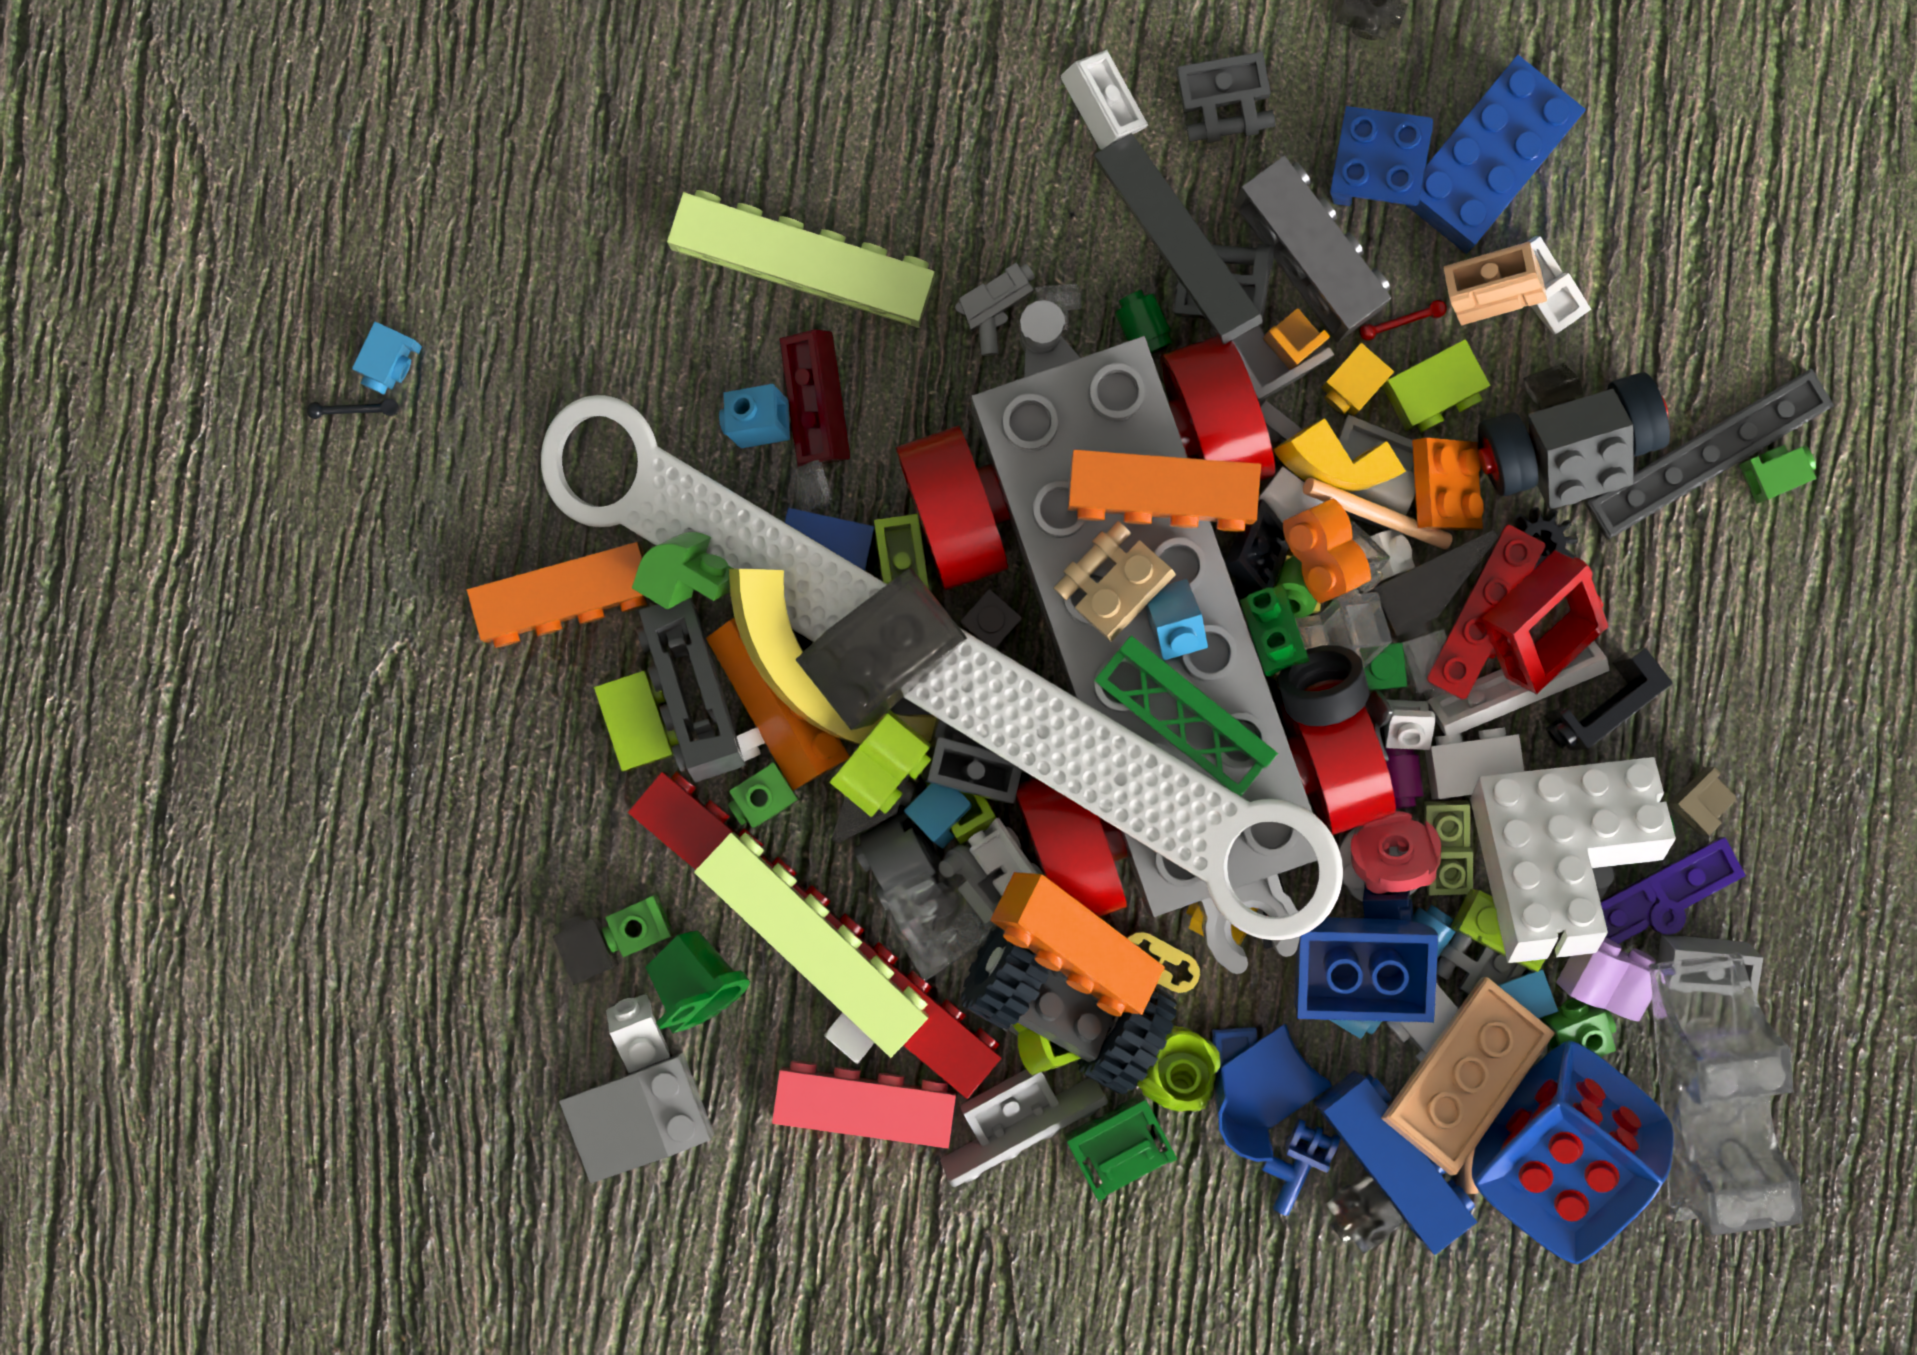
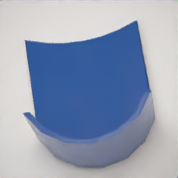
M1283 1024L1223 1065L1214 1082L1218 1126L1226 1145L1239 1156L1256 1162L1274 1161L1270 1128L1332 1087L1331 1082L1315 1071L1301 1056L1292 1041L1286 1024Z

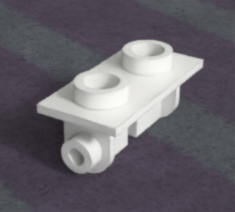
M999 817L992 822L985 833L981 830L968 839L972 846L969 851L986 875H989L998 868H1001L1005 873L993 881V885L1001 896L1014 872L1044 875L1037 865L1029 862L1020 849L1021 845L1017 835L1011 828L1005 827Z

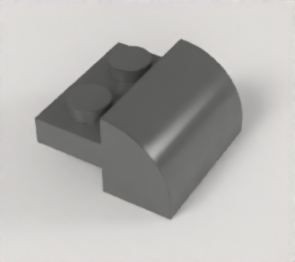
M936 717L932 738L929 741L931 746L925 753L931 758V761L923 769V780L999 802L1014 804L1022 769Z

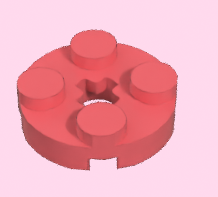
M1395 811L1393 815L1364 824L1363 829L1357 835L1354 833L1351 839V862L1353 869L1365 881L1367 889L1376 894L1406 892L1421 886L1431 885L1436 879V871L1441 862L1440 837L1436 829L1427 821H1425L1424 826L1420 822L1412 820V814ZM1390 847H1397L1400 852L1407 851V853L1401 856L1388 855Z

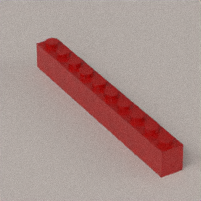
M678 771L672 777L667 772H661L627 812L695 870L732 832H735L739 837L746 832L761 847L764 845L747 829L743 828L738 833L729 826L726 821L730 815L711 799L706 805L692 794L696 786ZM763 853L760 855L772 868L779 863L793 877L796 876L797 872L780 857L777 856L772 862ZM797 882L792 886L805 899L811 893L826 908L831 902L829 898L813 885H810L807 890ZM830 911L825 918L836 929H839L843 924L848 927L863 942L858 949L869 960L875 955L882 959L895 972L890 979L902 991L910 986L928 1003L923 1009L929 1015L928 1019L903 1046L968 1099L1002 1059L1001 1054L996 1051L1000 1043L981 1027L976 1032L972 1031L962 1022L966 1014L947 998L940 1004L928 993L932 986L914 970L907 976L894 964L899 958L881 942L878 941L874 947L860 936L865 929L846 913L841 918H838Z

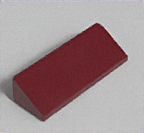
M814 329L779 338L797 467L849 460L850 450L832 332Z

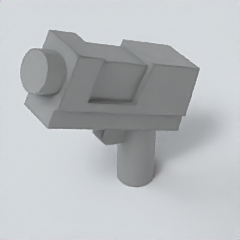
M1017 262L1006 268L1005 273L986 285H979L960 297L959 303L955 305V310L965 316L971 332L979 328L981 356L999 354L996 327L1007 322L1008 317L1004 311L1034 293V289L1029 282L1035 276L1027 263L1020 267Z

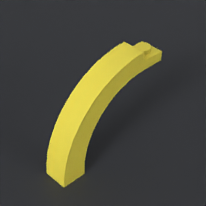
M729 569L730 596L735 621L748 655L763 680L792 711L813 726L837 738L861 745L886 713L872 710L848 699L829 685L809 663L795 638L787 615L784 597V570ZM896 714L928 742L931 741L936 722L934 715Z

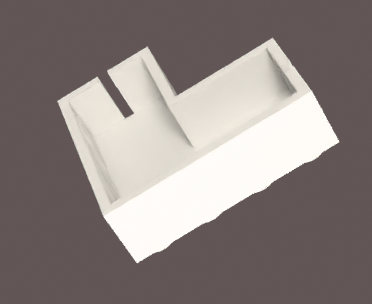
M1655 757L1479 777L1470 801L1494 906L1497 911V919L1507 963L1548 959L1558 940L1557 933L1563 932L1555 947L1556 958L1596 953L1608 931L1592 868L1659 861L1665 858L1676 837L1667 803L1660 802L1664 791Z

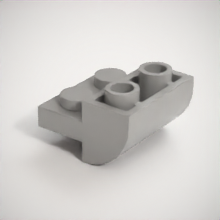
M1348 415L1342 425L1338 440L1351 460L1367 449L1387 441L1406 472L1393 479L1368 489L1349 493L1406 515L1415 496L1412 440ZM1346 511L1347 515L1384 531L1390 530L1388 527Z

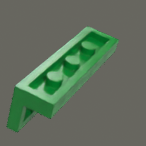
M1132 635L1124 642L1094 680L1095 683L1198 766L1239 796L1243 795L1259 773L1267 768L1278 755L1274 749ZM1124 658L1140 671L1141 690L1122 691L1108 680L1109 676ZM1146 676L1160 686V688L1147 689ZM1164 692L1170 694L1176 699L1178 719L1159 721L1151 715L1148 694ZM1142 695L1143 707L1129 696ZM1183 706L1197 717L1184 718ZM1203 721L1212 728L1214 748L1195 750L1186 742L1184 723ZM1178 724L1180 737L1165 725ZM1219 735L1233 746L1220 747ZM1240 751L1254 762L1253 766L1238 784L1223 773L1221 752ZM1215 753L1216 766L1202 755Z

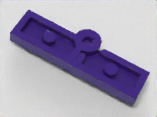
M1719 837L1600 900L1608 931L1606 938L1619 944L1647 929L1648 926L1660 934H1675L1685 924V908L1745 877L1746 875L1726 837Z

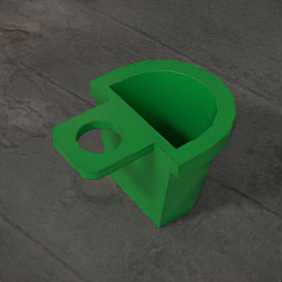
M698 930L677 935L645 967L666 1010V1013L657 1020L656 1024L659 1029L669 1027L673 1034L697 1026L716 1016L740 998L750 985L746 974L741 970L734 971Z

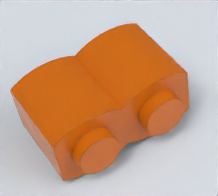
M1332 498L1283 521V532L1286 542L1294 556L1302 562V575L1305 585L1317 602L1321 604L1371 580L1367 557L1361 547L1352 539V527L1349 517L1336 499Z

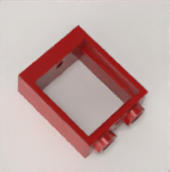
M1554 550L1482 617L1505 678L1536 695L1609 627L1602 609L1603 602L1597 595L1591 578L1593 573L1590 567L1580 558H1570ZM1566 596L1571 611L1534 645L1529 630Z

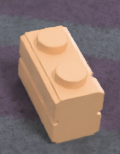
M1530 241L1443 266L1450 302L1461 326L1522 309L1524 306H1532L1547 301L1540 265Z

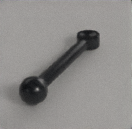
M385 399L382 404L322 406L318 402H312L307 407V414L312 419H319L322 415L379 412H383L388 417H393L399 412V405L393 399Z

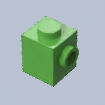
M773 762L731 789L729 792L734 800L729 802L728 805L741 825L749 822L752 828H757L800 799L795 791H792L777 763Z

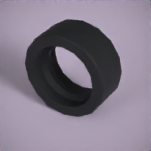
M1323 645L1306 649L1309 662L1280 670L1278 682L1285 711L1294 721L1307 726H1327L1340 723L1358 713L1365 706L1370 695L1362 658L1353 650L1342 646ZM1343 680L1342 683L1330 689L1304 691L1307 687L1317 682Z

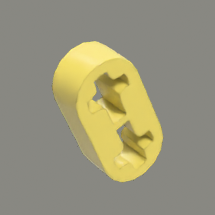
M1134 932L1126 937L1138 945L1143 939L1150 942L1148 950L1159 956L1157 961L1161 964L1165 960L1174 965H1179L1182 960L1188 962L1186 970L1191 973V978L1188 981L1181 979L1177 985L1171 983L1173 975L1164 969L1158 984L1171 991L1183 993L1193 989L1198 983L1200 968L1196 960L1190 955L1146 932Z

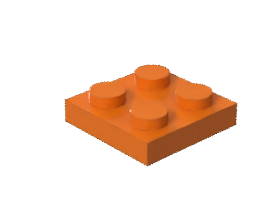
M1437 438L1412 440L1418 528L1462 531L1483 529L1482 515L1484 503L1480 493L1479 471L1481 464L1478 456L1477 442Z

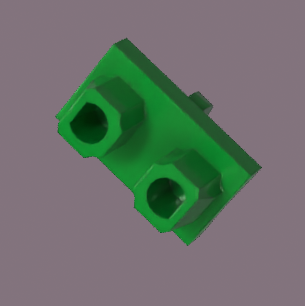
M1283 584L1249 594L1247 598L1240 600L1266 677L1274 675L1284 668L1310 661Z

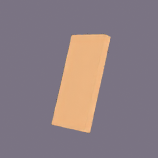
M1487 976L1482 977L1381 1119L1449 1175H1456L1555 1032Z

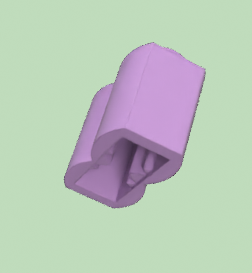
M1606 937L1596 953L1569 957L1556 983L1567 994L1581 1002L1606 1009L1633 1021H1640L1664 978V975L1654 967L1656 960L1653 957L1635 948H1632L1630 953L1621 951L1622 947Z

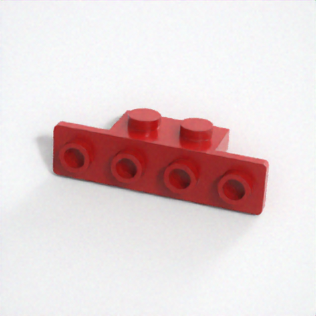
M1507 525L1503 528L1426 677L1428 683L1461 700L1468 697L1487 658L1493 659L1496 656L1482 617L1533 571L1545 548L1544 542L1512 525Z

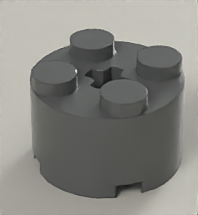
M904 811L860 834L861 844L854 848L855 855L862 868L866 872L872 869L880 885L875 887V891L884 908L888 911L895 907L901 913L949 888L947 878L942 881L938 879L936 872L939 870V863L941 861L929 838L918 825L913 828L906 820L910 817Z

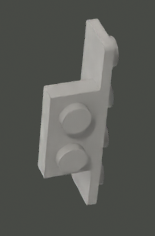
M1025 1069L961 1104L962 1113L977 1139L941 1158L940 1162L951 1186L956 1187L964 1182H970L996 1164L1013 1159L1022 1150L1038 1141L1053 1137L1060 1129L1080 1118L1093 1115L1099 1108L1108 1103L1099 1083L1091 1078H1087L1055 1096L1042 1072L1031 1075Z

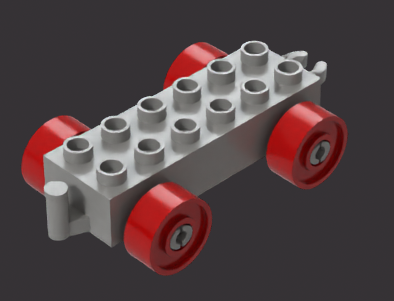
M1046 300L1035 301L1028 305L1022 312L1020 319V341L1025 351L1024 378L971 396V412L989 464L976 468L959 425L895 447L919 522L944 590L946 591L1008 569L1006 555L996 524L1009 520L1070 694L1221 784L1094 682L1095 678L1131 635L1162 659L1149 625L1146 607L1110 642L1076 610L1075 606L1086 596L1082 590L1078 588L1066 601L1053 589L1065 576L1063 570L1072 561L1077 564L1094 546L1092 540L1101 531L1106 533L1119 521L1131 533L1119 547L1127 553L1139 540L1169 565L1176 574L1168 584L1183 579L1188 580L1202 614L1208 648L1164 660V662L1278 753L1271 764L1259 773L1241 797L1249 802L1261 799L1285 800L1298 804L1312 812L1308 801L1309 798L1316 816L1327 826L1332 835L1395 814L1396 804L1389 771L1365 706L1354 716L1340 723L1327 726H1307L1294 721L1286 713L1281 692H1279L1278 703L1285 729L1284 733L1210 521L1199 520L1198 528H1182L1170 526L1171 518L1152 517L1151 524L1125 523L1124 515L1105 513L1104 521L1077 519V511L1067 510L1073 450L1261 464L1260 481L1275 476L1274 456L1263 413L1247 369L1234 342L1231 340L1223 344L1219 337L1215 336L1161 355L1160 366L1168 402L1145 336L1080 358L1061 336L1062 328L1066 325L1065 315L1060 307ZM1107 558L1090 578L1098 583L1115 564ZM1124 658L1109 676L1108 680L1122 691L1141 690L1140 671ZM1146 676L1147 689L1160 688V686ZM1343 680L1317 682L1307 687L1304 691L1330 689L1342 683ZM1167 692L1148 694L1151 715L1159 721L1178 719L1176 699ZM1142 695L1129 696L1143 707ZM1183 706L1184 718L1197 717ZM1203 721L1184 723L1187 744L1195 750L1214 748L1211 727ZM1178 724L1165 725L1180 737ZM1219 735L1220 747L1233 746ZM1240 751L1221 752L1223 773L1238 784L1253 766L1254 762ZM1215 753L1202 755L1216 766ZM1032 778L1018 784L1016 798L1040 869L1047 879L1100 917L1127 907L1114 862L1128 858L1147 914L1156 917L1198 902L1203 915L1202 930L1205 944L1214 960L1234 974H1241L1247 969L1246 954L1243 948L1234 941L1231 934V923L1215 906L1205 881L1040 780ZM1278 822L1257 823L1240 833L1230 849L1227 861L1229 881L1236 896L1248 908L1261 909L1269 917L1289 916L1298 911L1290 897L1283 892L1278 874L1317 861V856L1309 841L1296 829ZM1300 936L1271 941L1278 954L1288 957L1297 951Z

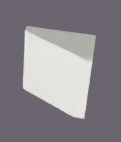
M843 1012L824 1034V1037L856 1064L860 1062L874 1044Z

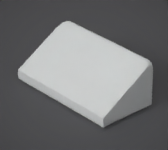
M1107 50L1074 62L1062 73L1061 79L1101 150L1130 133L1135 134L1148 126Z

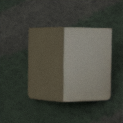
M1704 767L1668 803L1698 835L1710 836L1722 824L1718 818L1736 800V796L1717 778L1721 772L1716 767Z

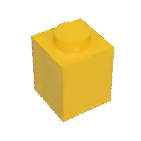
M1360 343L1321 387L1327 393L1324 398L1337 412L1344 415L1348 411L1354 417L1394 371L1363 343Z

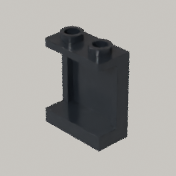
M1646 648L1625 652L1612 662L1628 684L1579 722L1568 708L1551 710L1544 715V718L1550 724L1546 727V731L1560 748L1567 746L1570 751L1589 749L1673 684Z

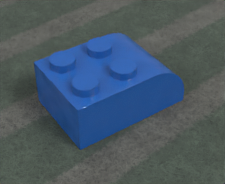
M1326 917L1317 927L1300 936L1296 951L1294 1005L1297 1019L1434 1023L1438 951L1437 931L1430 926L1407 920Z

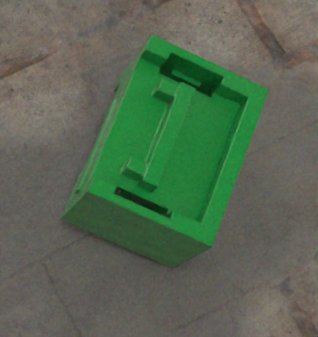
M1142 1093L1118 1105L1109 1113L1095 1120L1088 1121L1064 1134L1066 1142L1098 1202L1105 1199L1110 1193L1168 1162L1172 1163L1178 1160ZM1154 1124L1153 1129L1160 1143L1165 1145L1162 1147L1163 1151L1160 1152L1146 1127L1147 1125ZM1087 1157L1090 1158L1102 1181L1101 1184L1094 1182L1095 1178L1087 1163L1083 1162Z

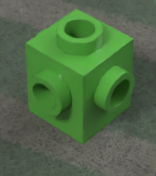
M1572 998L1557 1008L1558 1012L1541 1017V1021L1555 1032L1548 1042L1550 1052L1568 1040L1588 1048L1601 1058L1606 1054L1616 1051L1612 1033L1616 1032V1025L1610 1011L1597 1008Z

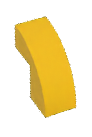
M1325 418L1305 427L1273 449L1281 462L1304 481L1308 478H1314L1346 492L1368 489L1406 472L1387 441L1367 449L1351 460Z

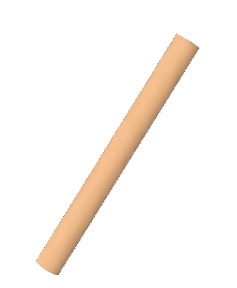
M1308 478L1303 485V493L1307 496L1323 502L1334 498L1342 505L1345 511L1440 549L1446 550L1452 543V534L1446 531L1418 528L1416 519L1314 478Z

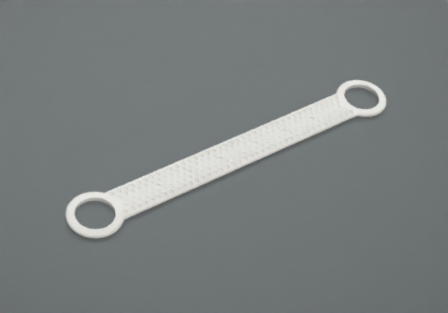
M606 395L587 396L567 405L551 422L542 444V476L546 489L554 503L571 519L592 527H611L621 524L656 546L682 533L698 532L711 537L706 553L725 559L728 565L734 569L784 570V597L787 615L793 630L1205 881L1217 909L1239 930L1262 939H1291L1317 927L1333 909L1342 885L1343 868L1340 851L1327 826L1306 808L1280 799L1247 801L659 448L651 427L645 418L630 404ZM594 416L607 417L622 425L634 442L638 458L637 473L630 490L619 501L604 507L588 504L575 495L565 479L562 467L563 449L569 434L579 423ZM1261 822L1282 823L1300 832L1313 847L1319 864V881L1314 896L1299 912L1284 917L1261 915L1244 905L1234 893L1227 871L1228 855L1236 838L1249 826Z

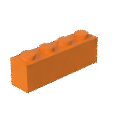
M1073 450L1067 510L1077 511V519L1104 521L1105 513L1122 514L1124 515V522L1132 524H1151L1152 517L1171 518L1170 526L1198 528L1200 520L1217 522L1218 530L1245 531V524H1253L1257 521L1261 464Z
M635 542L466 589L480 641L486 643L493 641L495 648L519 642V634L536 630L537 636H542L562 630L561 622L578 618L579 624H585L605 618L603 610L620 606L622 612H628L647 606V597L632 589L639 564L644 556L642 545Z
M735 618L729 620L706 637L755 726L758 727L763 740L792 791L827 773L850 758L839 738L813 726L797 715L772 691L751 661L740 637Z
M1014 872L990 921L1005 931L1003 937L1007 941L1021 948H1029L1037 954L1035 957L1037 963L1047 969L1063 973L1068 977L1066 983L1079 992L1093 995L1098 999L1097 1006L1114 1016L1120 1017L1123 1012L1142 1015L1165 966L1042 874Z

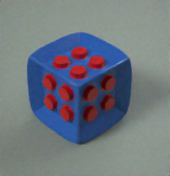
M1568 1040L1549 1052L1525 1075L1481 1138L1474 1151L1471 1168L1472 1179L1483 1197L1532 1239L1561 1259L1573 1264H1579L1606 1246L1656 1196L1671 1169L1674 1144L1673 1126L1660 1106L1636 1084L1593 1051Z

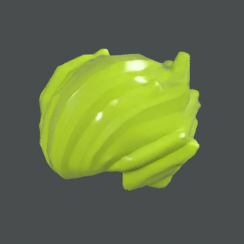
M1173 1026L1171 1033L1166 1035L1165 1040L1167 1043L1164 1049H1160L1156 1056L1158 1058L1157 1062L1153 1067L1149 1066L1147 1069L1148 1075L1143 1081L1138 1079L1137 1086L1141 1088L1144 1096L1164 1108L1177 1112L1201 1111L1206 1109L1208 1101L1214 1095L1215 1073L1220 1068V1053L1211 1041L1201 1037L1191 1029L1183 1026Z

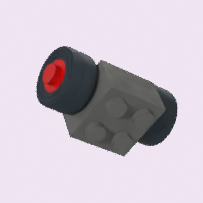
M1646 372L1614 380L1608 384L1606 391L1528 414L1529 433L1516 412H1509L1498 417L1486 419L1478 424L1480 447L1478 456L1484 473L1488 474L1496 492L1500 496H1509L1537 486L1549 510L1575 504L1590 497L1614 492L1623 487L1633 485V456L1662 449L1669 444L1670 440L1666 402L1654 380Z

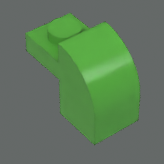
M686 532L651 548L643 556L632 589L666 609L691 598L694 590L714 601L730 593L729 569L734 568L730 567L725 559L706 553L711 539L710 536L698 532Z

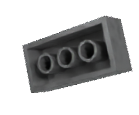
M1284 155L1243 185L1233 205L1263 244L1273 245L1275 261L1338 343L1382 310L1392 298L1387 292L1390 290V285L1377 268L1371 270L1362 259L1361 255L1364 254V251L1357 239L1349 232L1344 235L1334 222L1337 219V215L1330 203L1324 197L1317 199L1307 186L1311 181L1302 166L1296 161L1291 164Z

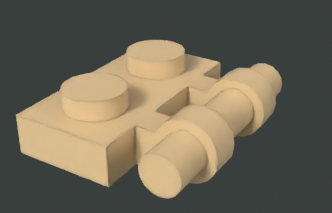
M1119 521L1106 533L1101 531L1092 540L1094 546L1077 564L1072 561L1063 570L1065 576L1053 587L1066 601L1078 588L1082 590L1086 596L1075 606L1076 610L1110 642L1176 575L1169 565L1140 540L1127 553L1124 552L1119 546L1131 533ZM1108 558L1115 566L1096 583L1090 576Z

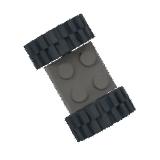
M996 925V929L994 931L991 930L987 935L986 943L979 948L977 952L978 957L975 962H972L968 970L970 975L965 979L963 984L965 989L961 993L962 1006L1001 1029H1008L1011 1024L1019 1023L1081 1058L1077 1060V1064L1080 1065L1078 1067L1079 1072L1118 1094H1126L1128 1089L1132 1091L1137 1087L1138 1079L1143 1081L1148 1075L1147 1069L1149 1066L1153 1067L1157 1062L1158 1058L1156 1056L1159 1050H1163L1167 1043L1165 1040L1166 1035L1172 1031L1174 1024L1171 1023V1020L1176 1017L1177 1011L1174 1008L1177 1004L1176 999L1173 998L1174 996L1155 987L1142 1015L1125 1012L1120 1017L1111 1015L1097 1006L1098 999L1070 987L1066 983L1068 977L1063 973L1047 969L1035 961L1037 954L1029 948H1021L1007 941L1003 937L1005 931Z

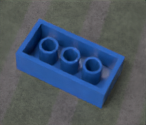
M1517 54L1426 165L1419 204L1416 206H1406L1467 254L1586 109Z
M1354 1070L1313 1103L1420 1242L1430 1252L1437 1255L1478 1223L1469 1212L1476 1206L1459 1185L1457 1186L1452 1179L1448 1182L1445 1181L1442 1175L1446 1172L1381 1119L1389 1108L1387 1103L1392 1100V1097L1377 1078H1373L1371 1074L1364 1077Z

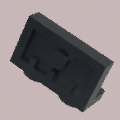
M1263 499L1258 501L1257 521L1253 524H1245V531L1237 532L1225 561V565L1231 575L1238 580L1234 591L1240 607H1242L1240 600L1247 598L1249 594L1268 587L1274 588L1289 549L1283 532V523Z

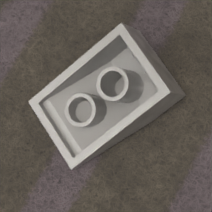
M684 1053L672 1056L559 1101L590 1184L710 1141L715 1135Z

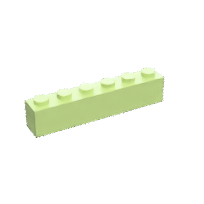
M696 190L695 195L683 192L667 240L672 251L920 328L935 281V271L928 269V262L912 256H904L903 261L886 256L887 250L871 243L863 242L861 248L845 243V236L830 230L821 229L818 235L803 230L804 224L792 218L779 216L778 222L761 217L762 210L747 204L738 203L736 208L720 204V197L706 191Z
M735 832L730 833L694 873L892 1058L928 1019L929 1015L923 1010L928 1003L910 986L902 991L890 979L895 972L877 955L869 960L858 949L863 942L848 927L843 924L839 929H836L825 918L830 911L811 893L806 899L792 887L797 880L782 865L777 863L772 868L760 857L765 850L749 834L745 832L739 837Z

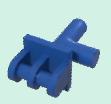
M1300 1118L1296 1122L1291 1135L1286 1140V1153L1288 1156L1295 1158L1293 1165L1274 1157V1161H1264L1261 1168L1262 1171L1285 1181L1273 1206L1276 1212L1285 1216L1290 1214L1311 1167L1313 1166L1328 1173L1330 1162L1341 1138L1336 1134H1333L1332 1137L1323 1134V1129L1318 1126L1315 1129H1311L1305 1126L1306 1121ZM1301 1138L1305 1141H1308V1143L1306 1144L1302 1141H1299V1139ZM1319 1146V1147H1321V1148H1323V1149H1326V1150H1325V1152H1324V1151H1322V1150H1320V1149H1317L1316 1147Z

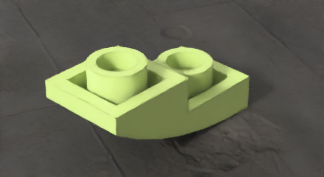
M1468 800L1424 802V826L1425 821L1431 824L1436 829L1441 841V862L1436 871L1435 881L1427 886L1428 895L1468 894L1470 889H1473V850L1470 847V803Z

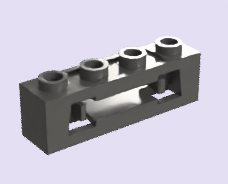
M689 598L669 609L656 604L639 610L643 626L636 628L637 635L644 653L649 651L652 653L655 665L649 666L648 671L655 691L663 690L667 702L666 705L660 706V710L668 732L675 730L679 744L672 746V750L680 772L688 770L696 783L746 766L698 611L692 599ZM687 634L690 635L692 641L690 645H687L685 635ZM669 644L675 658L689 654L706 710L713 723H717L721 736H715L716 733L709 718L693 723L677 667L669 653L666 652L664 645ZM696 731L699 740L693 741L691 732Z

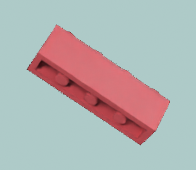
M791 1061L790 1068L781 1067L779 1070L772 1124L949 1149L956 1091L948 1090L947 1082L922 1079L921 1086L904 1084V1076L889 1073H878L877 1080L860 1078L861 1070L846 1067H835L834 1074L817 1072V1064L804 1061Z

